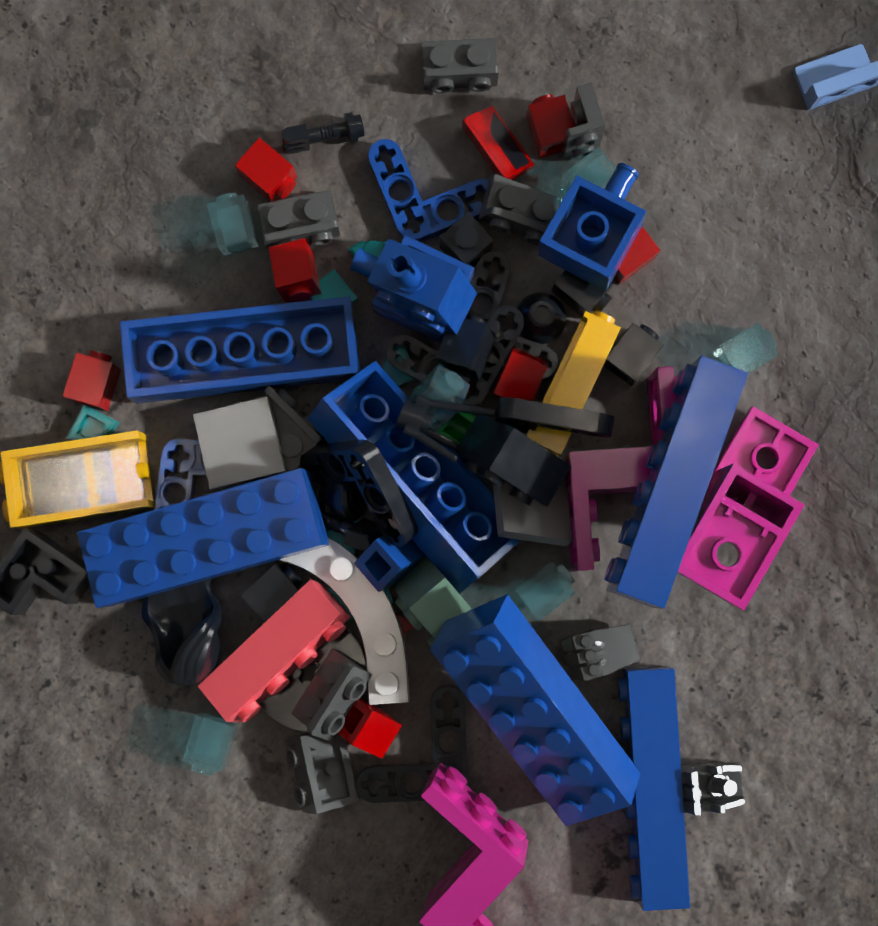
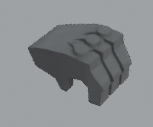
M630 624L590 629L561 640L563 652H566L564 655L566 664L570 666L568 671L571 680L587 681L602 677L640 661Z
M698 762L681 765L684 812L702 816V812L710 811L725 813L727 809L745 804L741 764Z

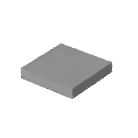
M269 397L193 414L210 489L213 490L286 472Z
M565 478L547 507L534 500L530 506L522 503L509 494L513 488L505 482L501 488L493 484L498 537L567 546L573 541Z

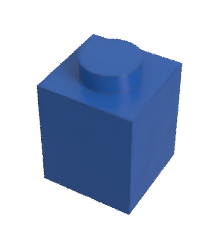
M381 536L365 550L354 564L374 588L381 592L406 575L424 555L411 540L403 547H396L389 543L384 536Z

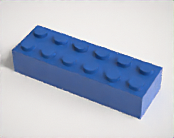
M350 296L120 321L126 395L128 399L136 404L264 390L268 385L272 389L340 382L347 381L360 372L354 309Z
M702 355L692 364L687 363L684 370L679 371L672 388V392L678 394L677 398L670 408L666 407L658 428L664 431V434L657 445H652L645 463V467L651 470L648 478L643 483L639 482L631 505L637 506L634 517L630 521L625 520L618 538V543L623 544L620 556L616 559H611L605 573L604 581L610 582L607 591L651 608L665 609L749 372Z
M374 361L324 396L308 420L328 443L364 439L372 442L379 449L417 523L418 533L412 540L460 594L521 540L498 537L494 495L475 474L463 467L465 462L460 456L457 455L458 460L456 462H451L417 439L403 434V430L395 427L406 399L409 398L383 368ZM430 423L429 428L437 431ZM441 444L442 446L446 447V448H447L449 451H451L452 453L455 452L454 450L450 449L449 447H447V446Z
M302 468L77 532L96 608L116 606L330 545L311 473Z
M508 594L444 622L430 648L431 652L565 826L631 806L641 773Z

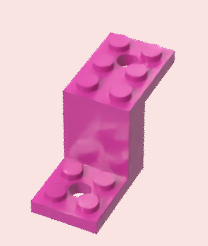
M673 366L657 367L646 379L652 445H657L658 441L662 439L664 431L658 429L666 407L670 408L678 395L672 392L677 377L674 376ZM652 446L569 452L563 458L564 462L572 466L565 477L573 540L569 543L571 572L594 570V562L600 561L598 538H592L591 524L597 522V507L595 499H589V495L635 492L639 482L643 483L648 478L651 470L645 467V463Z
M750 407L713 471L700 508L703 510V513L692 530L677 573L737 609L744 611L805 504L790 495L819 444L756 407ZM761 448L771 450L775 456V463L770 469L761 468L756 461V454ZM725 542L732 544L738 553L736 562L731 566H724L717 559V549Z
M441 762L430 774L421 797L472 841L473 844L429 891L419 922L423 926H493L491 921L482 913L524 868L529 840L526 838L525 830L512 819L506 821L496 812L497 807L489 797L483 793L477 795L466 785V778L454 767L446 768Z

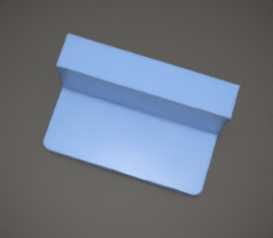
M859 44L797 66L793 74L807 109L811 110L877 86L878 61L870 63L864 46Z

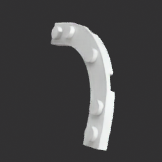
M328 538L329 546L280 559L281 561L302 567L318 576L340 596L349 608L362 636L366 653L367 671L372 674L368 680L369 705L410 702L408 662L400 622L384 590L378 592L355 566L354 563L358 558L343 546Z

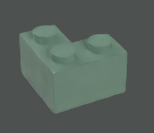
M425 557L392 586L399 595V598L394 602L402 610L408 621L417 631L424 626L432 635L427 640L430 646L434 643L446 620L472 609L428 557Z

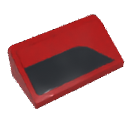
M493 105L462 120L463 130L494 174L514 181L534 167V163Z

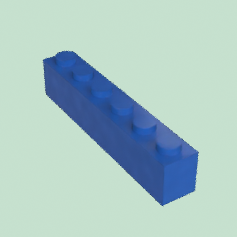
M671 667L623 669V678L617 679L619 702L625 701L626 717H620V735L622 741L627 740L628 757L641 773L632 804L625 808L626 819H632L633 835H627L629 859H635L636 875H630L629 877L631 898L637 899L643 911L689 909L690 894L675 669Z

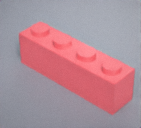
M310 579L201 682L198 688L226 722H247L261 710L259 704L269 694L274 696L288 685V676L297 668H305L317 657L316 650L324 642H332L346 629L344 624L351 616L322 583Z

